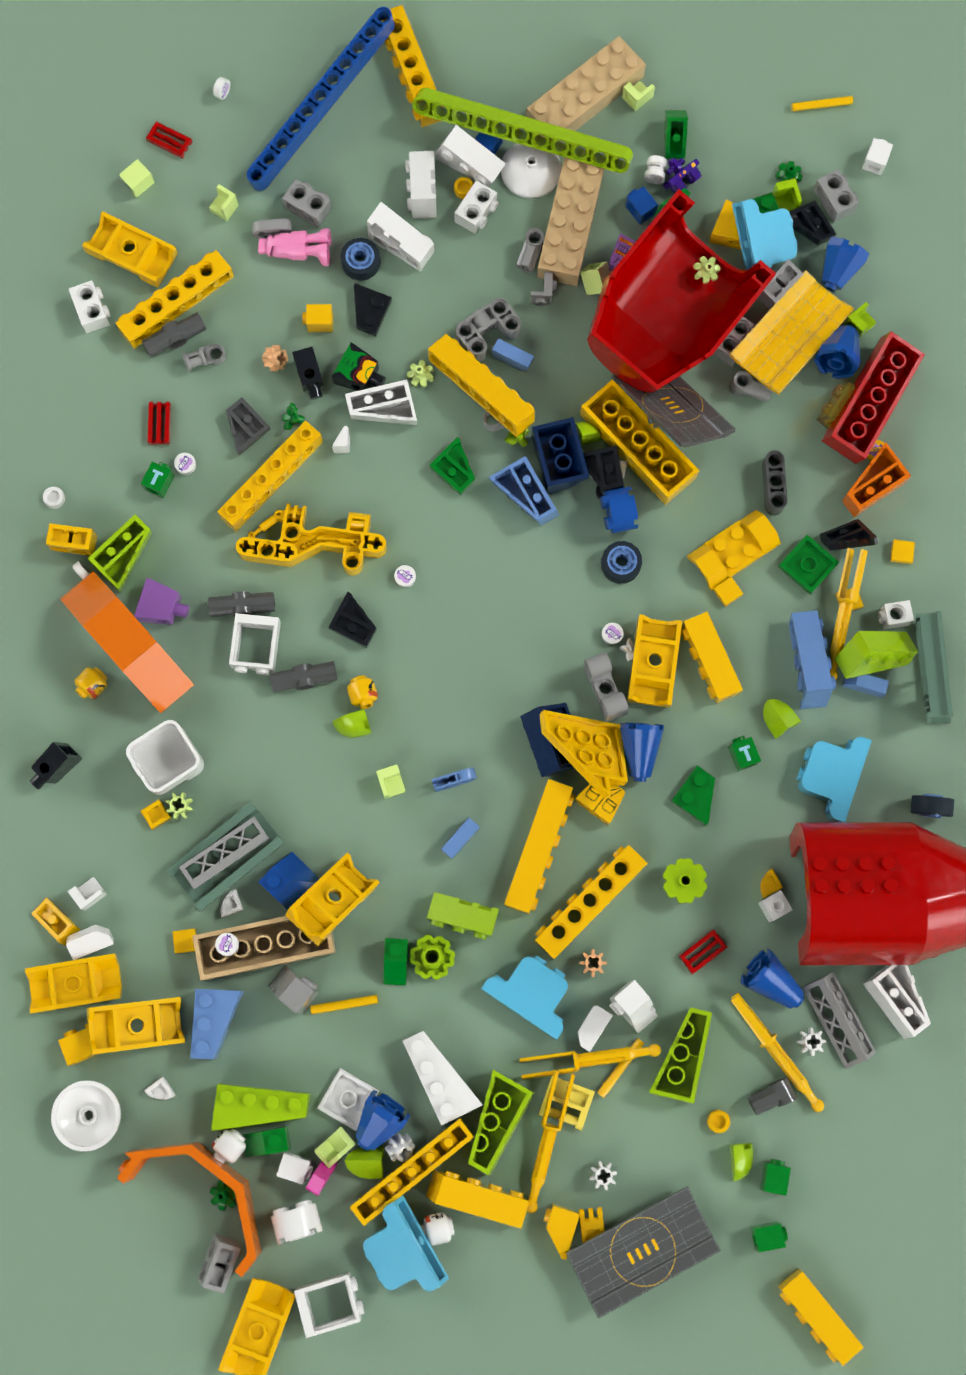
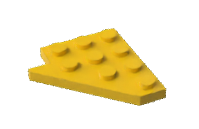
M543 710L539 714L542 734L604 799H608L611 796L610 784L624 786L628 782L620 724Z

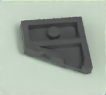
M243 397L226 410L239 455L271 430L268 424Z

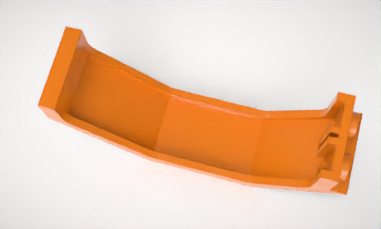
M94 571L60 599L160 713L194 685Z
M200 1142L135 1149L125 1152L124 1154L130 1157V1159H126L119 1167L118 1171L120 1174L117 1177L123 1184L133 1180L149 1158L186 1154L233 1189L236 1195L247 1247L245 1258L234 1272L243 1277L262 1252L249 1181L228 1164L219 1162L213 1156L214 1153Z

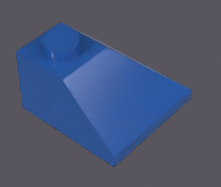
M291 852L275 864L258 882L288 910L319 878Z

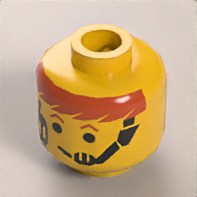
M87 667L76 677L74 683L77 688L75 691L83 699L86 697L96 699L106 689V680L108 678L97 667Z
M365 675L357 676L350 680L347 692L351 704L361 709L372 707L378 698L374 681Z

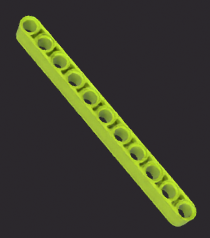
M421 88L412 103L414 111L420 115L617 173L626 172L633 158V152L627 146L430 88Z

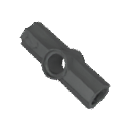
M196 312L179 322L170 321L162 326L161 331L141 341L151 358L169 348H180L187 342V339L207 329L202 318Z
M242 591L232 593L230 596L208 597L210 617L233 615L235 617V613L252 615V613L275 611L274 593L251 594L250 592Z
M334 661L315 665L300 664L290 670L270 673L274 693L295 688L297 690L309 689L314 687L315 684L338 680Z

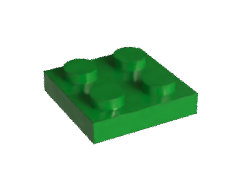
M806 535L779 564L778 568L811 595L839 564V561L810 536Z

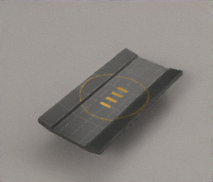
M612 375V379L646 412L648 423L653 424L655 421L653 428L661 427L681 447H690L725 438L735 432L736 428L680 376L657 391L647 393L633 388L615 375Z
M687 1186L569 1250L566 1254L597 1317L600 1318L721 1250Z

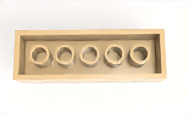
M618 36L527 107L526 117L576 131L622 95L623 87L630 82L634 85L644 77L646 64Z
M564 157L538 264L537 278L544 279L545 272H552L553 280L572 286L578 285L604 175L603 168Z
M286 916L192 936L200 981L336 953L333 933L317 946ZM223 933H231L239 941L237 952L231 956L221 955L216 950V939Z

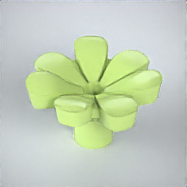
M703 256L699 258L700 263H694L693 269L698 270L694 274L695 279L699 280L702 277L704 284H708L710 279L712 281L717 280L718 276L715 272L720 271V266L714 264L716 261L714 257H710L707 260Z
M420 360L418 365L414 363L410 365L411 371L407 372V378L412 379L411 385L413 387H417L420 383L421 387L424 388L427 386V381L432 382L434 380V376L430 374L433 372V367L431 365L426 366L425 361Z

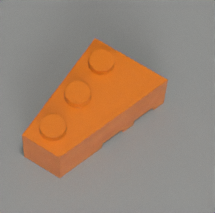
M886 442L842 500L854 518L904 485L911 477L910 473Z

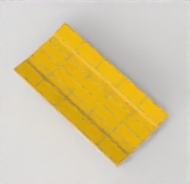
M805 271L729 356L768 389L779 395L855 308L838 299L819 284L811 274Z

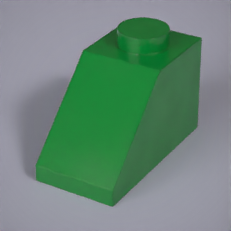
M665 110V158L685 159L688 128L686 110Z
M385 938L384 984L406 985L408 939Z
M288 1126L242 1134L246 1138L244 1141L246 1144V1157L268 1155L291 1149Z

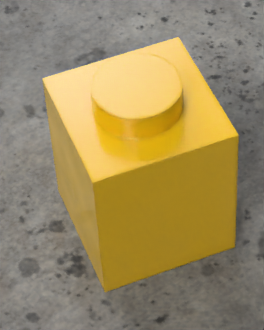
M306 304V312L302 313L303 325L307 326L308 332H333L332 304Z

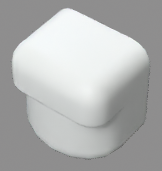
M173 720L162 722L131 742L126 749V755L137 775L142 779L145 786L157 795L167 793L185 780H191L204 769L203 758L184 729Z

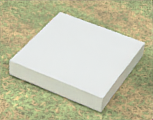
M340 1068L317 1109L357 1131L366 1099L373 1090L378 1091L377 1094L380 1090Z

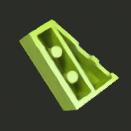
M134 514L87 559L121 592L152 532Z

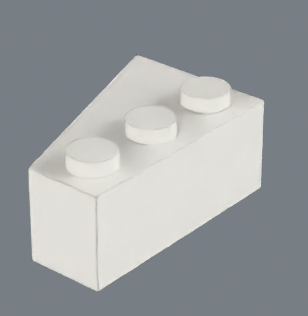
M457 125L447 135L434 154L435 159L474 182L477 180L487 187L494 182L506 164Z
M434 151L409 152V160H405L406 173H410V179H406L407 192H411V198H407L408 211H412V219L437 218Z
M380 202L367 220L369 240L421 272L434 253V243L428 236L421 234L382 202Z
M407 380L345 394L351 419L417 425V418Z
M886 965L864 982L863 985L903 1039L913 1038L931 1024L922 998L916 990L914 976H911L908 965Z
M635 980L626 983L609 998L611 1001L610 1008L617 1016H623L637 1033L641 1032L658 1017L650 997Z

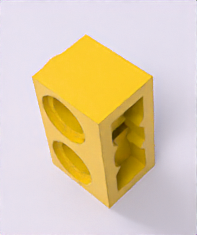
M49 523L46 545L51 551L91 556L95 552L97 535L93 529Z

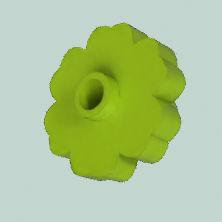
M680 858L675 862V865L669 864L662 874L663 879L666 881L663 884V890L669 898L676 897L679 904L692 903L694 898H701L707 889V884L703 881L707 877V873L703 870L701 864L694 865L690 858ZM682 877H686L688 879V885H684L682 883Z
M431 935L419 938L417 940V947L412 948L410 951V962L416 965L415 973L423 979H428L432 976L433 979L439 980L447 976L448 968L453 967L455 964V952L449 949L450 942L440 935L434 939ZM431 953L437 955V959L434 962L428 959Z

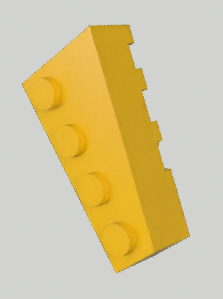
M436 1169L433 1170L426 1197L435 1204L522 1229L529 1201L523 1197L524 1193L512 1189L508 1193L502 1191L503 1187L492 1183L486 1186L475 1178L468 1177V1179L459 1177V1174L451 1171H446L445 1173Z

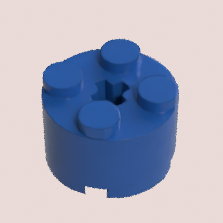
M630 486L604 491V496L600 497L601 507L606 509L607 517L604 518L606 530H611L612 533L638 529V524L634 525V520L638 519L634 495L629 496L628 491L632 490Z

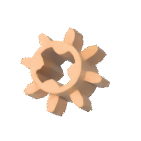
M280 345L266 347V351L262 356L264 367H270V371L273 372L285 369V365L288 362L286 350H280Z
M592 949L591 955L582 954L585 960L579 962V964L585 967L582 972L583 974L589 971L591 972V977H594L595 971L601 974L604 973L601 966L606 965L607 962L601 960L603 952L596 955L595 950ZM588 958H596L598 960L596 963L597 969L595 967H588L590 963Z

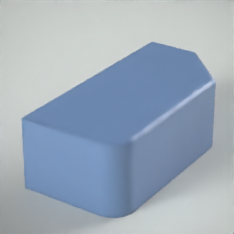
M499 338L492 349V356L495 359L517 370L528 371L534 360L533 355Z
M866 674L848 679L844 677L842 687L882 698L886 695L889 681Z
M468 818L442 847L441 851L453 859L475 835L480 826Z

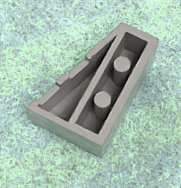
M286 965L268 985L276 997L296 1014H303L320 993L316 990L317 984L307 977L303 976L301 978Z

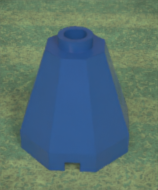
M831 236L825 251L821 282L825 284L824 288L835 292L836 290H841L864 266L869 253L860 245H849V240Z
M850 325L839 326L821 345L814 359L821 373L826 375L827 372L833 373L832 377L835 379L852 378L861 362L859 333L856 328Z
M373 1090L365 1101L355 1136L358 1140L357 1144L364 1150H375L400 1131L411 1117L409 1113L405 1116L403 1114L405 1108L387 1094L382 1093L381 1096H376L378 1092L376 1090Z

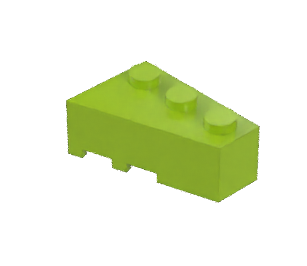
M858 631L835 657V661L844 677L848 679L906 666L912 661L918 650L907 632Z
M434 892L427 919L431 920L430 924L443 928L444 924L452 926V931L465 934V930L474 932L473 937L486 940L487 936L492 937L499 909L485 907L479 903H471Z

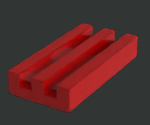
M157 121L146 137L147 142L182 159L185 156L184 153L189 149L188 146H191L193 143L191 138ZM158 129V130H160V131H162V132H164V133H166V134H168V135H170V136H172V137H174V138H176V139H178V140L184 142V144H181V143H179V142L173 140L172 138H170V137H168V136H165V135H163V134L157 132L156 130Z
M149 402L147 439L149 445L170 444V402ZM154 409H157L156 439H153ZM162 409H165L164 439H161Z
M713 929L678 957L693 975L724 951L727 946ZM712 936L715 938L714 941H712L709 945H707L700 952L694 955L691 959H686V956L692 953L695 949L701 946ZM716 944H720L721 947L693 968L691 964Z

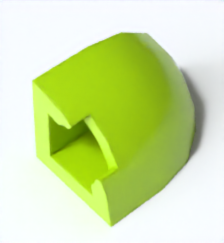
M586 422L575 423L581 447L600 440L601 435L592 424Z
M777 699L766 701L763 708V717L775 739L784 735L785 731L791 727L794 728L801 722L788 704Z
M365 709L343 715L332 722L335 729L346 737L354 738L371 734Z
M752 1143L730 1144L733 1181L741 1180L751 1170L753 1165Z
M379 1146L375 1150H364L361 1147L353 1150L345 1159L347 1168L360 1178L383 1179L384 1168L382 1167V1158L384 1157V1146Z

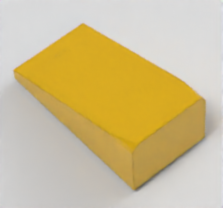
M47 897L31 913L64 946L69 935L80 931L78 926Z

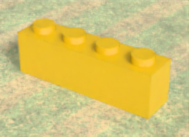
M708 612L683 621L681 635L685 641L688 640L691 647L689 648L690 655L699 664L698 672L701 679H705L708 684L707 692L711 700L714 699L717 704L739 695L743 688Z
M799 1268L778 1285V1288L782 1291L779 1296L787 1306L790 1304L794 1306L797 1310L794 1314L803 1325L807 1323L811 1327L812 1331L809 1333L818 1344L823 1342L827 1347L825 1353L833 1363L838 1361L844 1366L864 1348Z

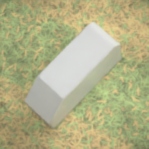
M93 925L71 934L66 939V947L73 960L114 944V938L110 929L98 925Z
M593 1006L577 1031L580 1047L590 1052L613 1015L599 1006Z

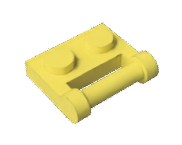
M551 1076L538 1113L540 1116H543L553 1076ZM557 1078L552 1101L563 1104L568 1081ZM573 1084L568 1107L579 1110L580 1114L576 1117L566 1113L565 1123L575 1126V1129L582 1130L595 1091ZM550 1107L548 1116L559 1120L561 1111Z

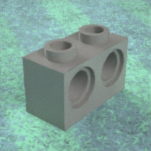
M839 169L817 179L813 190L833 223L856 211L859 204L858 196L855 192H852L847 178L841 174ZM839 202H844L846 205H841Z
M296 179L282 197L285 209L317 228L320 227L332 209L331 201L327 194L321 191L317 192L308 183L300 182ZM298 195H303V196H304V197L301 198V199L295 198V197L298 196ZM315 205L321 206L319 209H313Z
M789 259L775 271L776 275L758 297L768 309L775 305L803 275Z
M742 317L713 355L733 368L736 362L729 356L730 353L756 325ZM741 329L744 331V334H738L735 330ZM730 345L732 350H726L723 346Z
M214 1234L198 1276L203 1288L224 1293L241 1249L236 1239Z

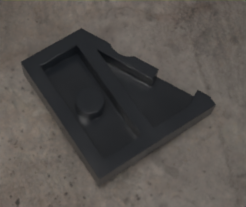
M816 201L789 212L793 220V229L817 246L829 241L831 236H836V232Z
M617 446L583 453L588 473L603 492L624 487Z

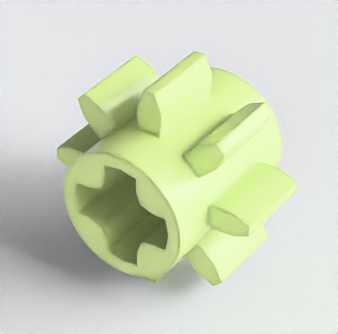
M184 792L180 796L172 793L173 798L171 801L166 800V803L170 805L166 812L168 814L174 812L173 817L176 820L179 815L187 819L186 814L188 811H193L189 805L193 800L191 798L185 800L186 794ZM176 803H182L184 804V808L177 809L175 805Z

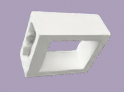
M235 613L229 665L235 672L247 673V670H252L260 675H269V672L275 673L281 626L279 617ZM243 627L273 630L269 664L238 661Z
M350 1271L296 1287L294 1290L306 1338L361 1322V1315L365 1314L361 1300L357 1301L355 1291H358V1285L355 1276L351 1277ZM345 1281L353 1314L315 1325L307 1292Z

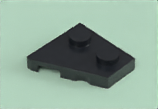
M355 283L354 298L357 330L376 337L390 307L392 297Z
M859 519L820 534L821 542L830 551L878 544L877 536Z
M347 592L328 626L331 631L365 648L368 647L377 631L375 625L367 617L350 592Z

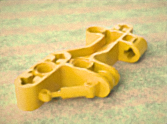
M290 503L286 504L285 510L275 511L271 517L258 525L259 528L257 530L249 532L248 537H242L236 542V550L242 560L293 567L322 551L343 553L342 564L344 570L351 576L357 575L362 571L364 556L381 558L387 551L385 538L380 534L369 533L371 524L370 514L349 512L346 529L318 526L312 530H305L307 506L303 505L302 508H299V505L291 507ZM277 522H283L281 537L278 541L256 538V535L261 531L265 532ZM290 531L298 532L294 538H288L287 534ZM376 543H380V546H378V549H374V546H376ZM249 546L250 549H247V551L244 552L243 549H246V547ZM267 548L273 549L272 554L269 556L262 554ZM289 552H292L293 555H290L289 558H286L285 555H288ZM350 560L358 561L357 566L353 568L348 567L347 563Z

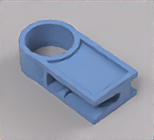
M467 768L434 778L432 782L435 792L476 780L477 776L474 768Z

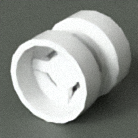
M657 155L650 156L647 159L646 166L648 169L645 171L644 179L651 184H662L665 180L664 170L667 168V159Z

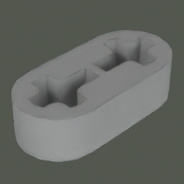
M288 219L261 220L252 224V233L255 238H268V235H272L273 238L276 234L292 232L291 221Z

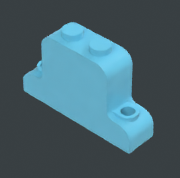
M752 199L732 204L746 270L759 260L771 268L775 263L793 259L796 256L797 240L794 236L793 220L788 210L778 209L760 213L758 204Z
M857 737L854 740L849 739L845 749L825 741H819L811 748L807 747L803 759L806 762L804 768L800 767L796 780H799L798 788L804 794L827 802L825 813L831 822L846 821L872 741L864 737Z
M535 955L534 958H523L508 981L495 975V977H491L485 982L481 988L483 991L554 1039H558L563 1031V1019L553 1012L568 989V983L564 979L565 974L555 967L553 970L545 966L547 962Z
M402 1195L383 1209V1218L387 1226L378 1230L364 1241L363 1249L365 1256L376 1271L378 1280L386 1289L394 1290L416 1279L424 1290L433 1291L441 1287L449 1277Z

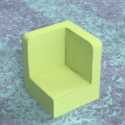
M641 81L633 86L629 82L623 87L622 98L636 111L653 97L655 86L651 84L649 87H646Z
M138 159L120 173V178L131 188L136 198L155 183L150 171Z
M218 184L216 187L218 196L212 202L209 209L215 215L228 221L239 205L236 195Z
M608 262L592 263L580 271L587 295L601 293L603 282L610 273Z
M398 765L376 771L385 799L405 793Z
M340 1127L315 1149V1153L330 1168L356 1143Z

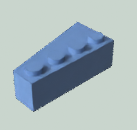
M817 610L791 613L789 620L792 650H797L794 654L795 670H800L797 687L798 691L803 692L800 709L826 707L836 684L834 676L830 674L831 659L826 655L827 639L822 635L823 620L819 618Z

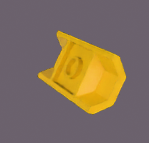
M755 510L705 542L704 545L686 557L697 566L705 577L709 589L712 591L716 586L778 547L781 542L777 531L767 517Z
M115 953L25 968L31 992L30 1014L121 999L122 996L120 965Z
M253 1277L218 1368L219 1371L236 1375L267 1374L295 1300L294 1292L271 1281Z

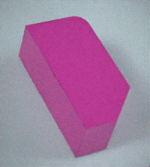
M339 1160L330 1168L321 1161L305 1189L319 1196Z

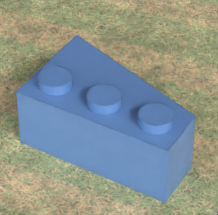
M526 456L488 477L492 484L540 526L559 516L557 509Z
M195 989L190 1058H218L244 991Z

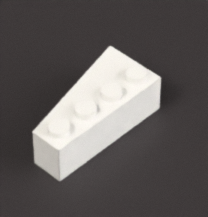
M424 1031L403 1040L441 1125L483 1105Z

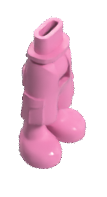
M324 228L313 234H308L306 231H293L291 233L276 234L273 238L272 235H268V238H259L258 252L259 254H267L268 257L273 256L294 261H305L308 259V256H314L319 259L322 266H330L329 247H331V230ZM309 243H317L318 245L309 246Z

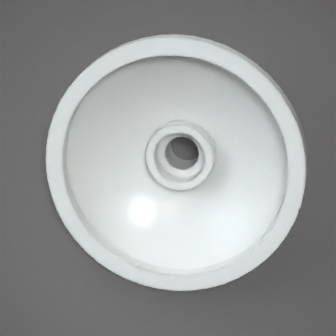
M518 143L511 146L504 154L502 161L506 164L500 171L505 186L515 195L528 199L540 198L549 194L558 185L562 169L558 155ZM529 161H534L535 163H534V164H529L528 162H529Z
M80 1081L65 1088L56 1098L51 1112V1123L55 1135L65 1146L76 1151H92L107 1144L116 1134L121 1120V1109L117 1097L111 1089L96 1081ZM87 1111L93 1113L92 1119L86 1117Z

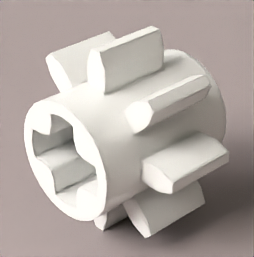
M809 1027L807 1034L803 1031L800 1032L803 1037L797 1043L802 1044V1053L810 1050V1055L815 1056V1050L819 1052L824 1051L821 1046L827 1040H822L820 1037L822 1031L814 1033L813 1027ZM811 1037L816 1039V1044H812V1046L807 1044V1040H810Z
M397 1133L388 1139V1146L385 1147V1150L393 1162L398 1159L402 1163L412 1156V1149L415 1148V1145L407 1133L404 1136Z
M599 1161V1167H590L594 1171V1175L590 1176L589 1180L597 1181L595 1184L596 1189L603 1185L605 1190H608L607 1185L610 1182L616 1184L612 1178L613 1175L617 1174V1171L609 1170L612 1165L610 1162L603 1166L602 1162ZM602 1169L609 1173L606 1176V1181L597 1178V1175L601 1174L600 1170Z

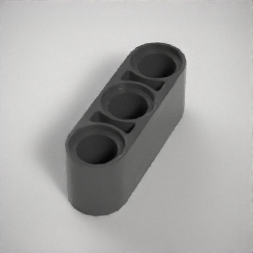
M773 450L767 453L762 463L765 509L770 515L775 516L782 513L788 499L784 455L780 451ZM773 459L778 465L772 466L768 460ZM770 480L778 481L780 486H773ZM777 500L781 506L775 507L771 501Z

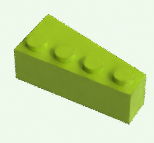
M495 1070L492 1071L491 1081L468 1164L487 1175L492 1174L535 1094Z

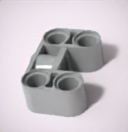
M497 298L483 308L476 310L471 316L457 325L456 340L463 349L470 351L475 356V359L481 362L487 355V344L482 335L493 328H498L506 339L514 340L521 333V320L505 299ZM496 309H503L504 312H503V313H496L495 310H496ZM515 325L517 328L510 330L507 326ZM468 331L470 335L462 336L460 333ZM475 347H479L482 349V351L474 352L472 349Z
M603 652L585 659L584 670L592 685L605 722L627 715L629 710L624 694L618 692L611 675L612 665L607 653ZM601 686H608L611 692L603 694L599 688Z

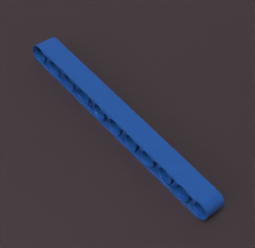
M379 7L375 10L248 168L246 176L254 190L263 191L271 184L392 33L395 23L389 8ZM295 129H299L298 132L292 133ZM274 160L272 164H267L269 161ZM261 176L259 180H254L256 177Z

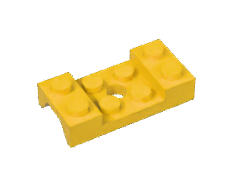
M104 211L100 214L99 227L92 239L84 242L82 245L85 253L101 261L107 260L139 276L140 280L157 288L178 255L175 246ZM127 244L135 245L134 250L131 252H126L124 248Z
M639 614L635 632L627 702L670 708L672 705L682 620L663 621L650 619L645 615ZM651 655L659 656L661 663L658 666H654L649 662Z
M347 852L288 909L285 916L319 946L377 888L380 882L377 879H367L354 867L351 855ZM329 893H336L339 896V901L331 900Z
M181 997L87 1008L90 1055L185 1043L180 1020ZM134 1019L141 1020L143 1024L139 1032H134L131 1029L130 1024Z

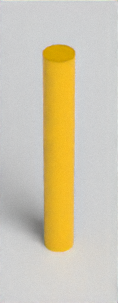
M853 96L792 103L791 109L793 112L853 104Z
M377 995L310 1005L311 1014L378 1004Z
M637 1038L631 1047L642 1048L645 1043ZM631 1061L618 1063L597 1091L600 1096L604 1098Z

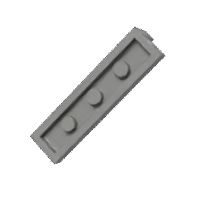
M252 817L179 866L193 889H195L269 838L256 818ZM253 823L259 834L251 839L243 837L245 828ZM241 831L240 837L234 836L235 834ZM229 838L240 839L239 846L234 851L224 850L226 840ZM223 843L222 849L216 848L217 846ZM212 850L221 852L219 861L214 864L206 863L207 853ZM204 856L203 862L197 861ZM192 863L202 864L201 873L191 878L185 868Z
M834 972L802 987L845 1069L867 1061L876 1054ZM819 985L823 992L822 999L816 997L811 988ZM825 1007L832 1009L834 1013L833 1020L826 1017L824 1013ZM836 1027L843 1030L845 1034L844 1040L836 1036ZM846 1048L852 1049L857 1059L849 1061L845 1053Z

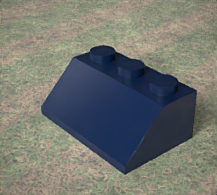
M573 417L532 427L531 437L547 494L567 490L589 478Z
M566 703L540 706L520 716L541 777L552 776L574 769L569 761L542 734L539 714L543 710L570 715Z

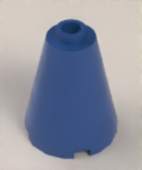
M620 723L628 774L630 777H633V781L646 782V779L651 777L664 725Z
M767 949L766 953L762 950L749 962L746 967L749 970L747 975L742 974L740 982L744 987L789 1009L797 1008L802 1004L804 991L773 951Z

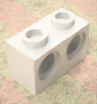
M476 180L454 213L455 223L474 234L477 233L479 228L483 229L488 220L487 216L490 212L493 213L498 206L497 192ZM484 198V199H487L488 201H486V202H480L479 199ZM469 215H476L477 217L474 218V219H471V218H469L468 216H469Z
M91 280L69 288L77 314L86 334L110 325L108 317H111L107 305H102L101 299L104 296L100 286L95 287ZM92 295L90 299L84 300L85 296ZM99 313L97 317L90 318L92 314Z

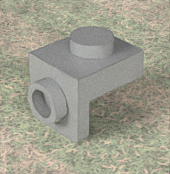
M552 272L544 273L543 292H531V304L537 306L551 305L552 293H556L557 280H553Z

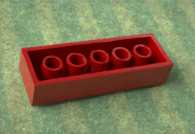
M892 331L882 336L821 441L855 464L865 460L925 354Z

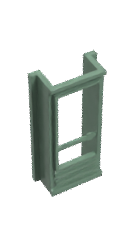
M941 611L916 614L915 626L923 699L925 701L924 707H926L925 714H927L926 725L951 723L950 716H953Z
M250 802L174 863L167 871L178 881L195 903V907L201 912L282 846L284 841ZM252 817H255L272 842L235 872L226 867L230 876L216 886L209 879L193 889L179 866ZM210 851L213 852L214 857L220 860V853L218 851ZM192 863L185 869L191 878H194L201 873L202 868L199 864Z

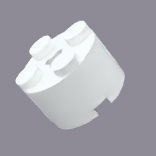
M311 1200L296 1203L295 1209L290 1210L289 1207H283L273 1211L274 1216L271 1217L278 1245L284 1244L283 1239H285V1242H292L314 1235V1229L317 1232L323 1231L316 1203L312 1204Z

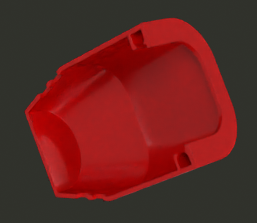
M680 189L667 201L605 278L587 338L588 345L593 354L611 373L633 388L647 393L657 391L712 356L776 275L761 260L748 270L735 268L695 236L684 220V215L695 202ZM703 256L707 260L710 257H714L716 259L714 264L720 266V271L715 272L718 276L717 280L712 281L710 279L708 284L702 282V277L699 280L694 277L698 270L693 269L694 263H700L699 258Z
M797 822L789 836L791 857H796L800 848L802 850L807 898L806 929L798 942L799 965H914L922 960L966 947L965 847L912 822Z

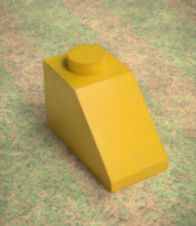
M552 1203L551 1209L546 1208L543 1221L547 1222L546 1228L561 1259L566 1260V1252L570 1249L580 1214L577 1211Z

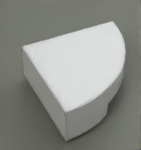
M237 889L230 891L224 898L221 906L222 918L243 911Z
M161 1077L144 1090L147 1095L159 1100H166L176 1096L165 1077Z

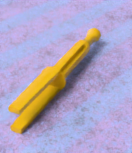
M847 548L837 600L840 604L830 647V674L834 676L835 680L838 677V664L835 661V657L844 648L852 607L858 602L868 553L864 549L860 551L851 596L848 599L845 596L854 550Z
M739 993L733 995L731 1002L760 1040L761 1044L759 1047L766 1048L795 1088L803 1093L811 1103L812 1110L815 1112L823 1111V1101L815 1096L806 1078L777 1042V1034L770 1033Z
M651 1044L649 1047L643 1048L624 1047L577 1054L575 1051H567L519 1059L520 1063L573 1056L575 1067L559 1069L558 1075L578 1072L582 1067L632 1061L641 1056L650 1055L657 1057L661 1053V1047L658 1044ZM554 1070L522 1075V1080L553 1076Z
M554 1070L541 1121V1126L544 1129L531 1177L528 1213H534L538 1209L537 1199L540 1189L545 1182L556 1135L563 1127L575 1079V1074L572 1073L557 1126L546 1123L559 1074L558 1070Z

